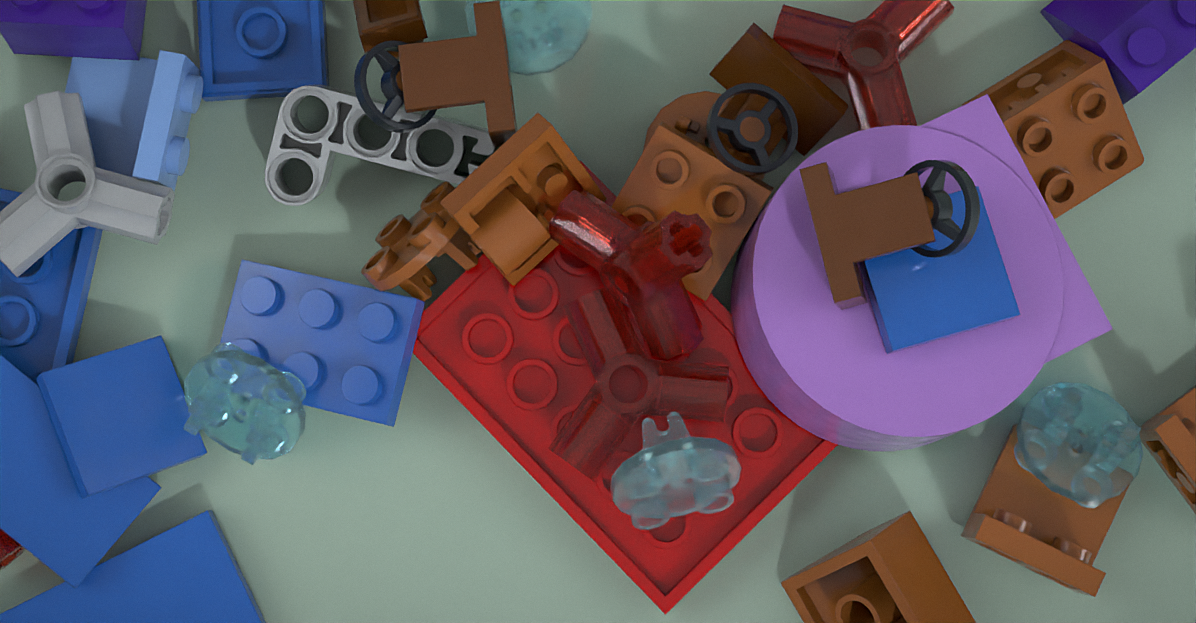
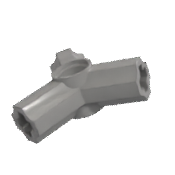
M53 91L36 95L33 101L25 104L24 109L37 173L35 183L0 211V261L16 277H19L73 229L88 226L158 245L160 239L166 235L172 218L175 197L173 189L96 167L83 101L79 93ZM79 181L86 183L83 192L77 198L70 201L58 200L60 190L65 185Z

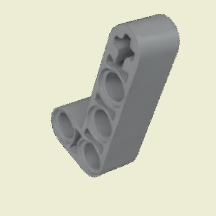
M310 84L293 89L282 102L266 163L264 181L268 192L276 201L288 206H299L308 203L325 190L330 180L336 152L459 185L482 164L481 162L471 160L468 164L469 173L457 169L466 153V136L478 139L472 152L492 155L496 147H493L487 128L439 115H434L428 123L413 131L405 133L391 132V138L385 146L380 148L372 147L366 144L359 134V123L365 112L358 102L356 93L326 85ZM308 95L322 99L328 108L329 118L326 126L321 131H311L305 128L299 121L298 106L301 100ZM371 98L375 106L382 112L386 101ZM401 106L392 120L401 123L416 122L423 115L424 111L406 113L405 106ZM430 129H440L447 132L454 144V153L448 162L442 164L432 163L422 155L420 139L423 133ZM290 158H299L311 167L313 183L308 191H294L285 183L283 167Z

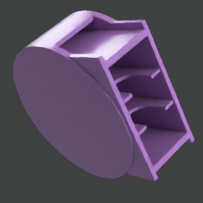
M988 94L921 126L891 125L865 129L836 139L817 150L786 178L758 214L743 239L732 275L731 315L734 333L744 362L763 393L785 416L810 433L834 444L866 451L913 449L931 444L981 423L1002 411L1017 399L1031 384L1045 363L1113 329ZM948 160L958 164L969 174L975 186H979L1021 315L1007 321L887 354L860 268L859 272L868 303L843 310L834 303L799 169L827 162L834 173L840 194L904 176L912 166L922 161ZM933 168L926 170L919 176L921 187L925 184ZM946 171L944 191L948 194L961 191L958 182Z

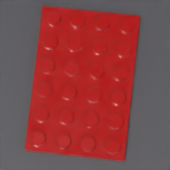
M580 160V163L598 185L607 200L514 286L483 253L478 258L479 263L470 270H466L423 311L413 354L666 615L838 444L822 439L800 427L785 416L767 398L755 382L741 355L734 333L731 313L712 293L704 301L595 235L617 197Z

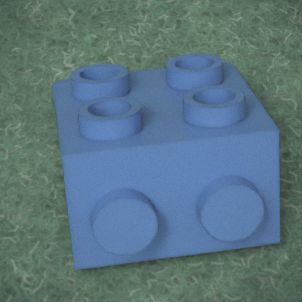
M163 50L159 51L158 60L140 57L139 61L72 57L65 93H79L82 98L96 167L170 187L175 192L177 178L183 175L188 163L190 142L186 136L191 113L195 114L201 103L203 78L200 76V69L186 55Z

